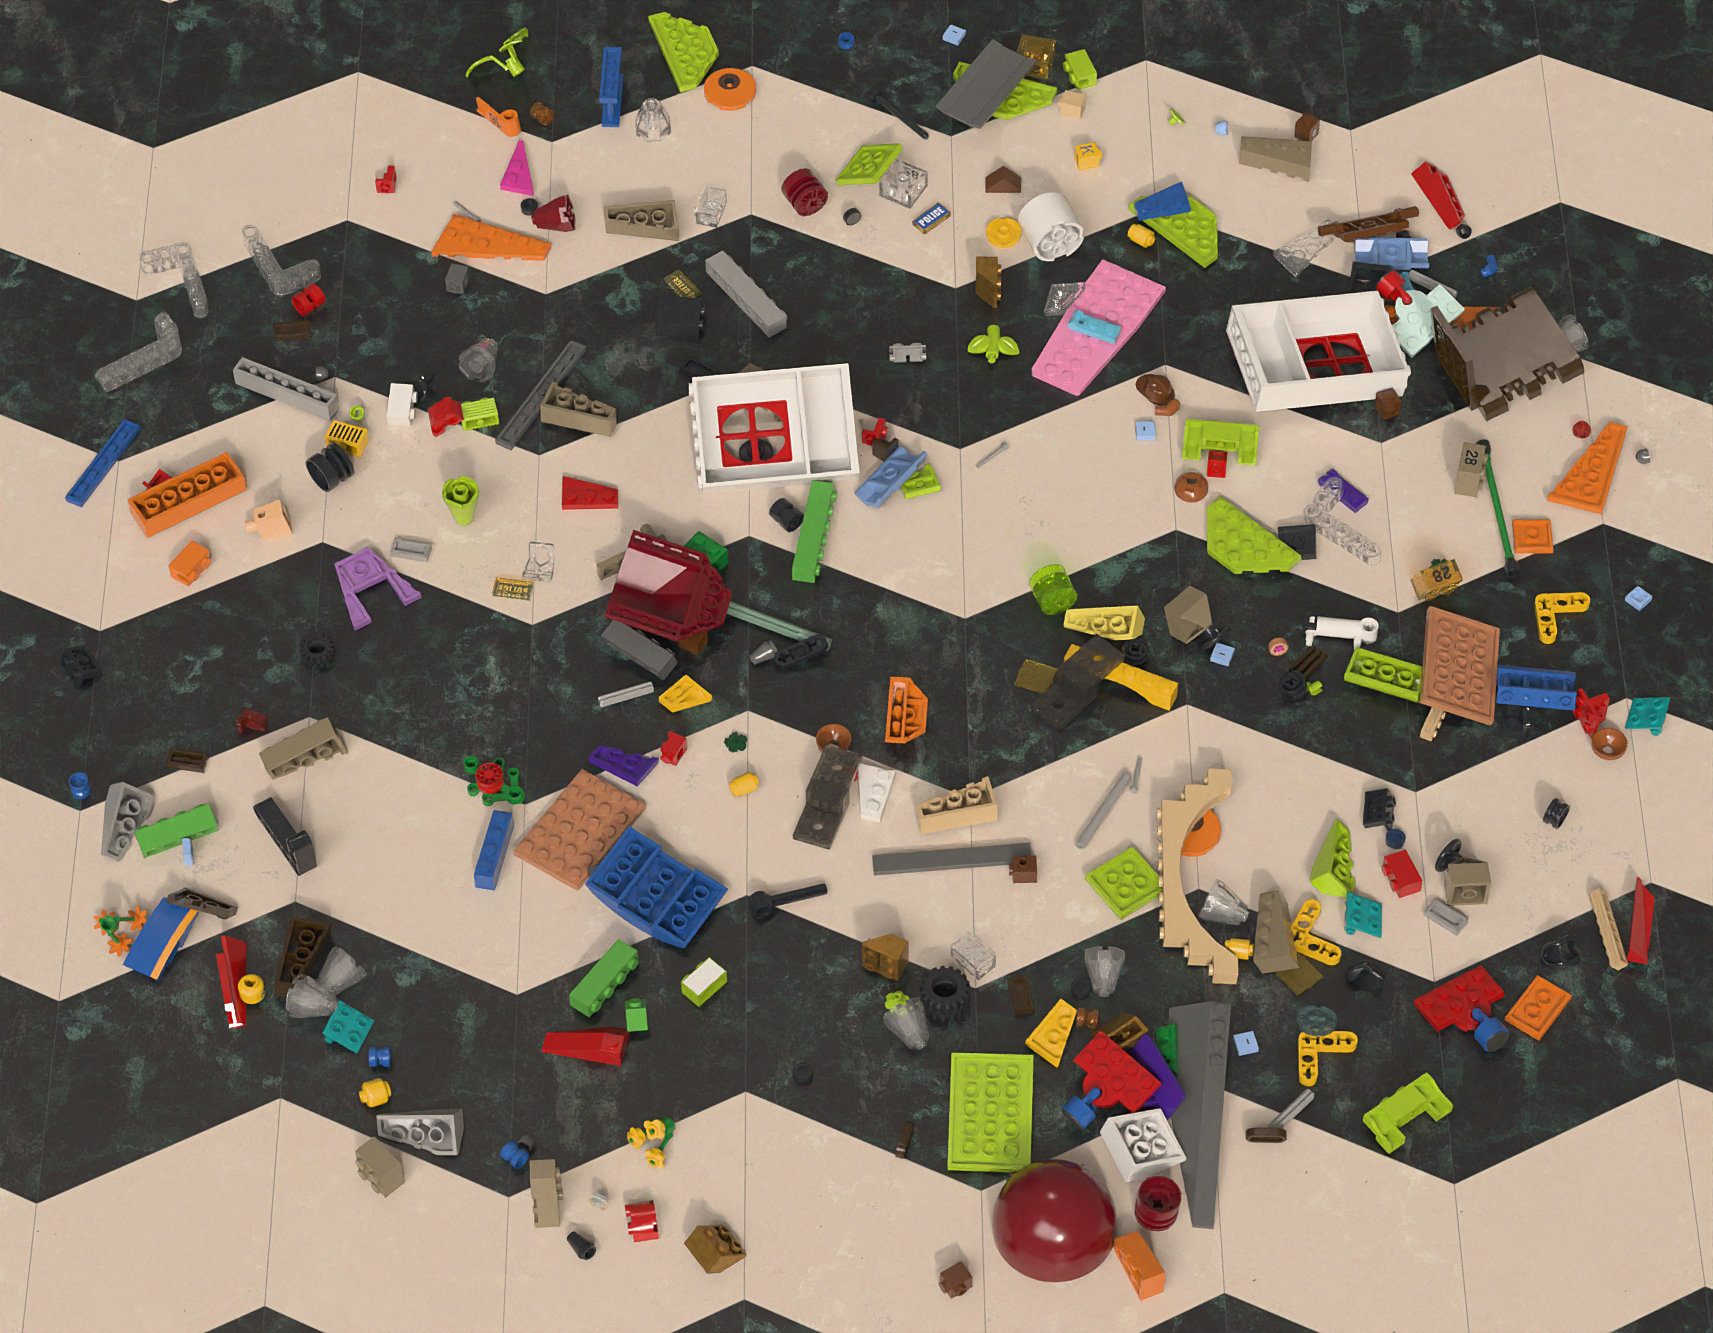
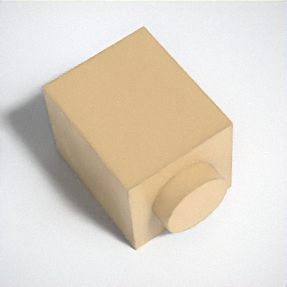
M1065 90L1063 97L1060 96L1058 102L1060 114L1081 119L1085 108L1086 95Z

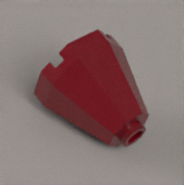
M569 195L560 196L534 210V214L531 215L533 225H536L539 229L561 232L576 230L575 213L572 214L571 209L574 208Z

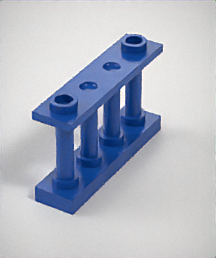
M604 47L599 96L600 103H603L602 127H619L624 79V74L620 73L622 47Z
M1498 665L1496 703L1575 710L1577 692L1574 691L1576 672Z

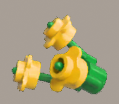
M663 1117L661 1120L645 1121L644 1127L646 1130L644 1131L640 1128H630V1131L627 1132V1139L636 1149H640V1145L646 1142L645 1135L650 1140L665 1137L659 1149L652 1148L645 1151L647 1156L646 1162L650 1166L663 1168L665 1166L663 1163L665 1154L662 1151L673 1137L672 1131L675 1130L674 1121L669 1117Z

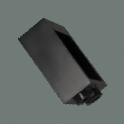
M1353 261L1348 294L1354 293L1355 279L1379 282L1388 273L1389 266Z

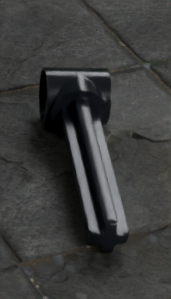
M819 884L770 896L768 893L766 894L764 891H757L750 895L749 900L755 916L762 918L768 916L772 912L773 907L826 895L828 890L826 884Z

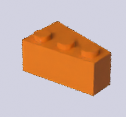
M1138 1231L1114 1239V1251L1140 1301L1164 1292V1283H1166L1165 1271L1149 1249L1145 1238L1141 1237Z

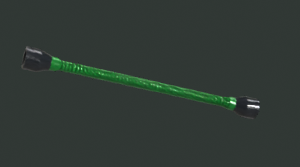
M1482 439L1477 441L1476 444L1486 446L1485 453L1488 454L1485 472L1505 553L1504 569L1508 578H1515L1521 574L1519 563L1514 558V554H1512L1490 462L1491 445L1489 440Z

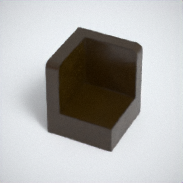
M894 438L891 442L885 439L879 442L875 439L872 442V455L884 462L898 448V439Z

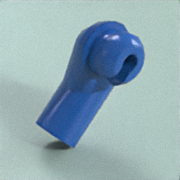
M1494 255L1486 257L1487 265L1480 270L1483 277L1491 276L1497 272L1498 266Z

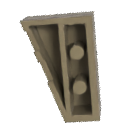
M555 1159L531 1160L530 1184L534 1202L535 1228L560 1227L559 1200H563L560 1167H556Z

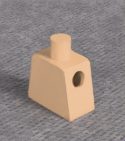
M281 500L254 509V520L245 522L247 532L258 530L262 539L293 535L291 520Z

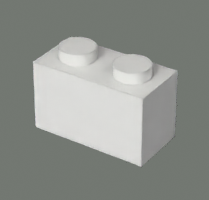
M391 383L387 409L389 424L411 426V420L415 419V408L413 406L414 403H417L418 393L415 392L413 385Z

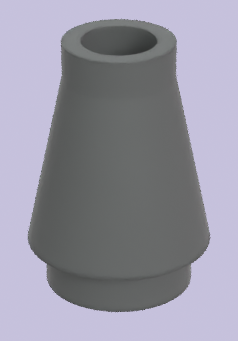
M771 640L765 641L749 655V659L753 665L775 658V654L778 651Z

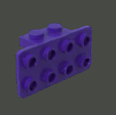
M1145 1034L1129 1055L1158 1079L1162 1086L1142 1107L1154 1106L1155 1109L1161 1108L1166 1120H1169L1185 1099L1186 1094L1150 1035Z

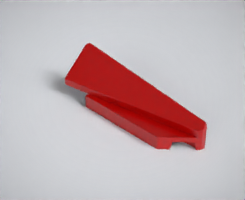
M1425 161L1411 175L1447 228L1452 230L1462 222L1461 220L1465 217V213L1448 175L1438 171L1436 166Z
M1637 877L1627 961L1647 964L1655 897L1645 888L1640 877Z
M224 935L221 936L224 953L216 954L229 1028L234 1029L246 1025V1003L240 998L238 983L246 975L247 944L244 941Z

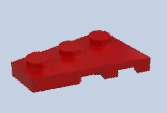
M563 476L562 510L618 509V489Z

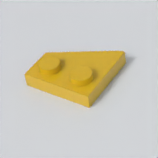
M687 675L659 696V702L672 713L712 701V695Z

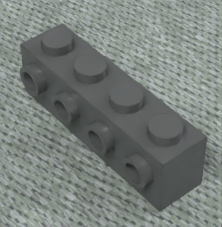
M613 620L601 635L605 643L662 680H665L678 663L674 657L675 653L669 648L663 649L660 647V644L653 638L647 639L642 631L638 629L635 631L630 625Z

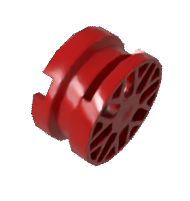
M486 763L478 767L476 771L478 789L486 794L497 793L502 789L504 778L503 771L499 765Z

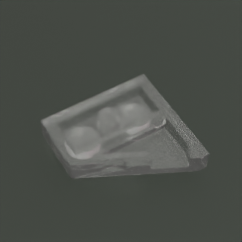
M1084 282L1052 284L1044 308L1045 315H1063L1086 289Z

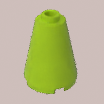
M459 476V478L454 480L451 478L443 485L442 498L457 524L462 526L470 524L473 521L477 506L479 487L476 481L470 477Z

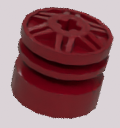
M807 168L791 173L784 180L781 187L783 195L791 203L795 211L803 217L818 212L828 199L826 189L813 172Z
M1153 1176L1147 1178L1140 1185L1134 1207V1215L1137 1222L1143 1228L1160 1232L1168 1230L1174 1225L1178 1216L1182 1193L1179 1186L1172 1179L1165 1176Z

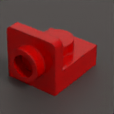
M388 165L387 173H384V179L375 180L377 193H395L397 180L395 166Z
M1209 450L1208 477L1225 478L1228 452Z

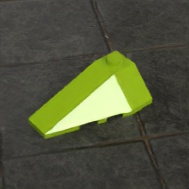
M1338 819L1334 820L1312 867L1310 882L1322 894L1347 898V892L1354 894L1356 884L1355 877L1351 876V869L1354 868L1353 862L1350 861L1349 852L1352 851L1350 831Z

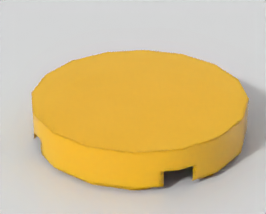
M996 218L987 225L986 237L993 246L1009 248L1016 245L1021 239V227L1019 223L1011 218Z

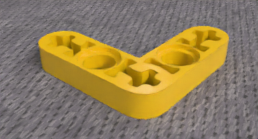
M1581 592L1539 594L1535 598L1534 604L1539 639L1545 644L1553 643L1557 636L1554 613L1586 611L1589 608L1590 597ZM1564 600L1567 602V605H1559L1557 601ZM1541 602H1544V604H1546L1545 609H1543V605ZM1548 616L1551 620L1545 622L1541 620V617ZM1546 628H1549L1548 631L1551 636H1547V633H1545Z
M1309 899L1305 901L1291 926L1294 939L1297 933H1299V939L1294 942V946L1297 952L1325 964L1336 965L1341 959L1340 948L1310 935L1320 916L1321 904L1317 900ZM1312 907L1315 908V910H1312L1310 916H1308V910ZM1301 921H1306L1309 924V926L1306 928H1302L1298 925V923ZM1310 944H1316L1318 945L1319 949L1313 951L1310 950L1308 946Z
M1332 1031L1327 1035L1321 1033L1319 1035L1323 1036H1314V1034L1310 1035L1312 1034L1311 1032L1309 1034L1301 1032L1298 1039L1299 1082L1307 1087L1313 1086L1317 1082V1052H1353L1358 1042L1357 1036L1354 1033ZM1306 1038L1309 1039V1041H1310L1309 1044L1306 1043V1041H1305ZM1330 1038L1333 1040V1044L1325 1045L1322 1040ZM1347 1039L1350 1040V1045L1347 1044ZM1310 1055L1314 1060L1305 1062L1302 1057ZM1307 1069H1310L1311 1079H1307L1306 1077Z

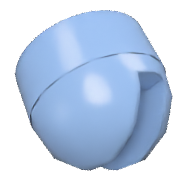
M1220 121L1216 124L1215 131L1217 134H1228L1227 121Z

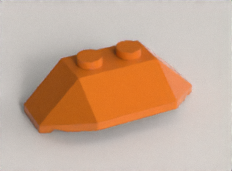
M890 677L885 742L906 743L924 734L926 731L928 698L913 683L911 678Z

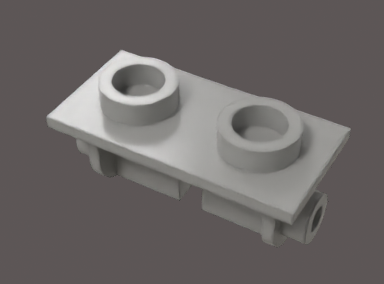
M898 343L889 346V353H893L889 354L890 361H893V363L906 362V356H910V362H923V360H926V353H922L926 352V345L921 343H912L910 346Z

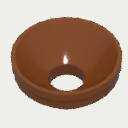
M1184 473L1175 482V494L1186 502L1201 501L1208 493V482L1198 473ZM1194 478L1197 480V483L1189 484L1187 480Z
M828 724L818 731L816 744L818 749L825 755L839 756L849 749L851 734L842 725ZM836 742L839 744V747L837 749H830L828 745Z
M1603 728L1593 735L1592 750L1598 757L1605 760H1616L1626 752L1628 742L1625 735L1619 730ZM1608 746L1614 751L1612 753H1605L1603 748Z

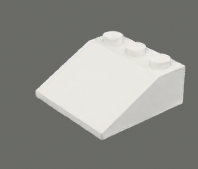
M1161 1108L1110 1117L1100 1131L1125 1182L1145 1179L1186 1160V1156Z

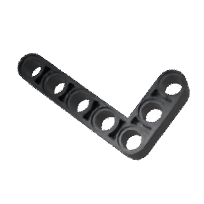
M271 797L253 806L256 816L298 876L317 867L313 844L308 833L305 830L296 833Z

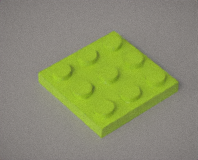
M901 144L861 146L835 179L837 185L848 186L879 182L881 176L889 169L891 163L898 158V154L903 149Z
M1133 846L1085 875V880L1120 920L1157 899L1159 892H1162V887H1158V874Z

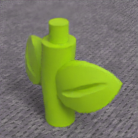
M990 325L987 328L988 336H976L968 346L969 353L986 352L989 363L995 362L999 351L1006 355L1019 354V348L1013 339L1005 336L1000 338V328L997 325Z

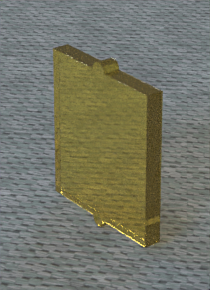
M1025 659L1022 668L1018 670L1015 685L1046 695L1050 685L1054 683L1053 678L1057 668Z
M1300 953L1296 955L1300 968L1274 972L1297 996L1306 989H1311L1313 984L1323 978Z

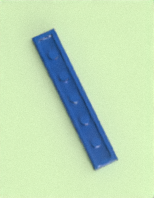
M126 419L122 421L66 495L65 499L67 502L81 508L141 430L140 425Z

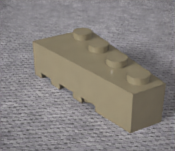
M675 200L604 206L606 233L679 241Z
M553 381L540 405L541 422L611 437L617 425L615 408L597 400L591 401L583 394L579 396L572 393V389L567 387L563 389L558 386V383Z
M327 717L290 737L284 738L281 742L267 747L259 755L268 774L272 779H276L296 772L300 766L310 767L314 765V761L323 758L327 761L332 759L334 754L341 752L344 755L348 751L341 735Z
M1279 891L1260 893L1253 961L1262 973L1300 968L1296 956L1297 950L1293 941L1294 935L1290 925L1291 919L1288 903Z

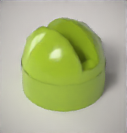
M355 405L351 407L349 414L354 421H361L364 418L365 412L361 406Z

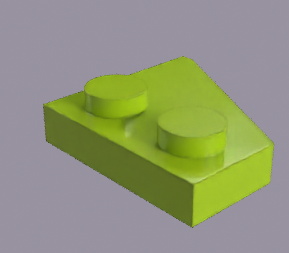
M927 463L925 464V469L920 472L915 471L900 486V489L906 500L941 491V485L931 464Z

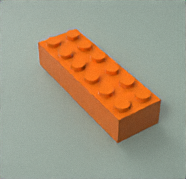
M225 452L127 499L131 515L146 537L149 538L246 491L247 488L244 475L230 455Z

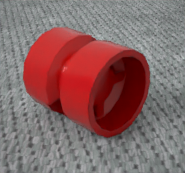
M311 283L303 289V292L300 291L291 298L293 306L302 316H307L314 311V308H318L326 302L322 290L314 283Z

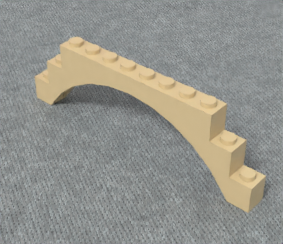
M1208 768L1207 776H1203V785L1185 784L1184 791L1180 792V801L1162 800L1161 807L1157 808L1156 817L1160 819V824L1157 825V836H1160L1161 840L1157 844V853H1161V858H1158V870H1161V875L1158 876V887H1162V892H1159L1158 903L1162 904V910H1159V922H1162L1163 925L1159 929V939H1163V947H1184V957H1187V965L1208 966V975L1212 976V983L1236 984L1238 978V957L1216 942L1200 925L1186 900L1179 870L1180 854L1184 842L1194 825L1208 810L1230 797L1232 788L1231 769Z

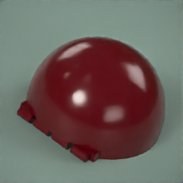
M1060 1159L1037 1161L1017 1172L1009 1173L1010 1178L1006 1179V1183L1000 1190L994 1204L992 1232L999 1253L1012 1268L1038 1281L1066 1282L1089 1274L1105 1261L1114 1246V1239L1117 1236V1212L1109 1190L1098 1176L1084 1167V1164L1079 1165L1075 1162Z

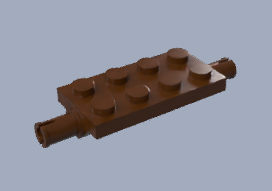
M1416 206L1404 209L1398 208L1394 212L1342 223L1336 221L1332 222V224L1318 226L1317 231L1321 237L1333 234L1344 242H1353L1354 239L1358 238L1368 239L1372 235L1382 236L1391 231L1401 232L1403 229L1409 228V221L1406 219L1419 216V209Z

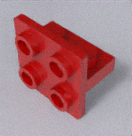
M1580 688L1577 692L1573 714L1582 723L1584 732L1592 739L1593 735L1597 732L1598 724L1605 721L1610 698L1607 693L1589 699L1584 690Z

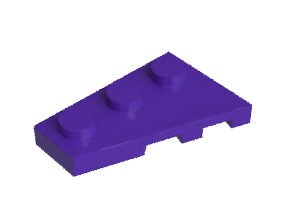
M599 745L589 756V762L638 787L657 766L659 758L652 757L649 759L642 757V754L639 753L631 755L623 753L620 749Z

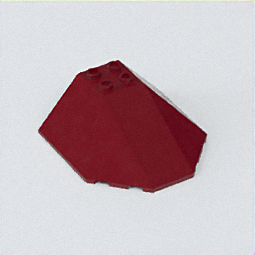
M633 530L604 617L678 642L723 625L732 592L729 588L725 587L722 577L716 568L711 566L706 554Z

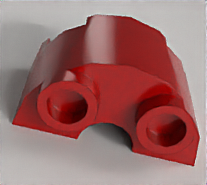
M445 397L442 401L428 408L430 426L435 438L445 432L446 426H455L464 420L461 403L453 400L451 397Z
M654 1201L626 1204V1217L631 1218V1222L627 1223L628 1233L633 1235L634 1242L659 1239Z

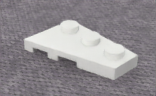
M858 763L861 819L880 823L895 778V771Z

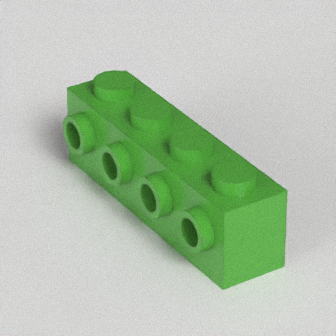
M200 804L188 812L181 811L172 818H162L156 824L139 827L135 831V837L143 857L147 858L182 845L183 838H189L192 841L218 831V826L210 805Z
M618 939L569 994L570 1006L588 1017L601 1008L603 1001L611 997L617 985L624 982L630 970H634L639 962L638 951Z

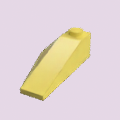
M1138 606L1066 610L1064 627L1112 640H1129L1142 635L1145 618Z

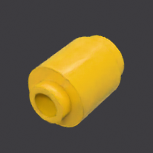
M1133 224L1128 231L1130 240L1145 248L1151 246L1155 241L1154 232L1140 224Z
M747 772L733 778L728 784L733 796L741 797L757 790L759 781L755 774Z
M1231 938V940L1225 941V948L1236 955L1238 959L1249 960V956H1253L1254 944H1251L1250 940Z

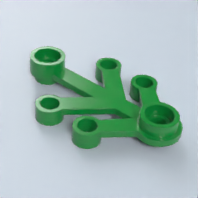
M468 756L463 761L464 770L470 774H476L478 767H480L479 760L474 756ZM494 759V764H502L500 765V767L503 771V769L505 768L504 759ZM510 768L508 770L511 787L503 782L504 785L500 790L503 793L493 795L485 793L482 796L483 805L491 806L494 802L508 801L510 804L517 805L524 801L525 792L518 786L520 773L517 768ZM471 783L467 786L470 796H477L481 792L476 783Z

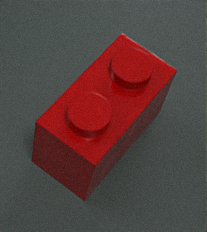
M1406 849L1384 856L1383 865L1381 866L1382 872L1390 880V887L1399 898L1421 891L1423 880Z

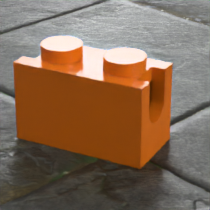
M191 540L168 565L170 576L189 587L193 581L198 579L204 569L210 566L212 562L211 558L208 557L210 551Z

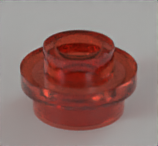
M1579 421L1573 426L1572 433L1575 437L1584 439L1589 437L1591 428L1587 422Z

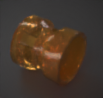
M536 102L530 109V116L538 119L542 125H548L554 117V111L550 108H545L543 103Z
M1079 1007L1076 1027L1083 1028L1088 1026L1090 1029L1097 1030L1099 1010L1092 1009L1090 1011Z

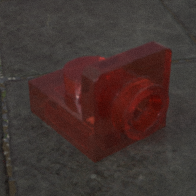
M244 709L236 720V726L241 735L244 734L247 726L253 730L266 731L268 727L265 714Z

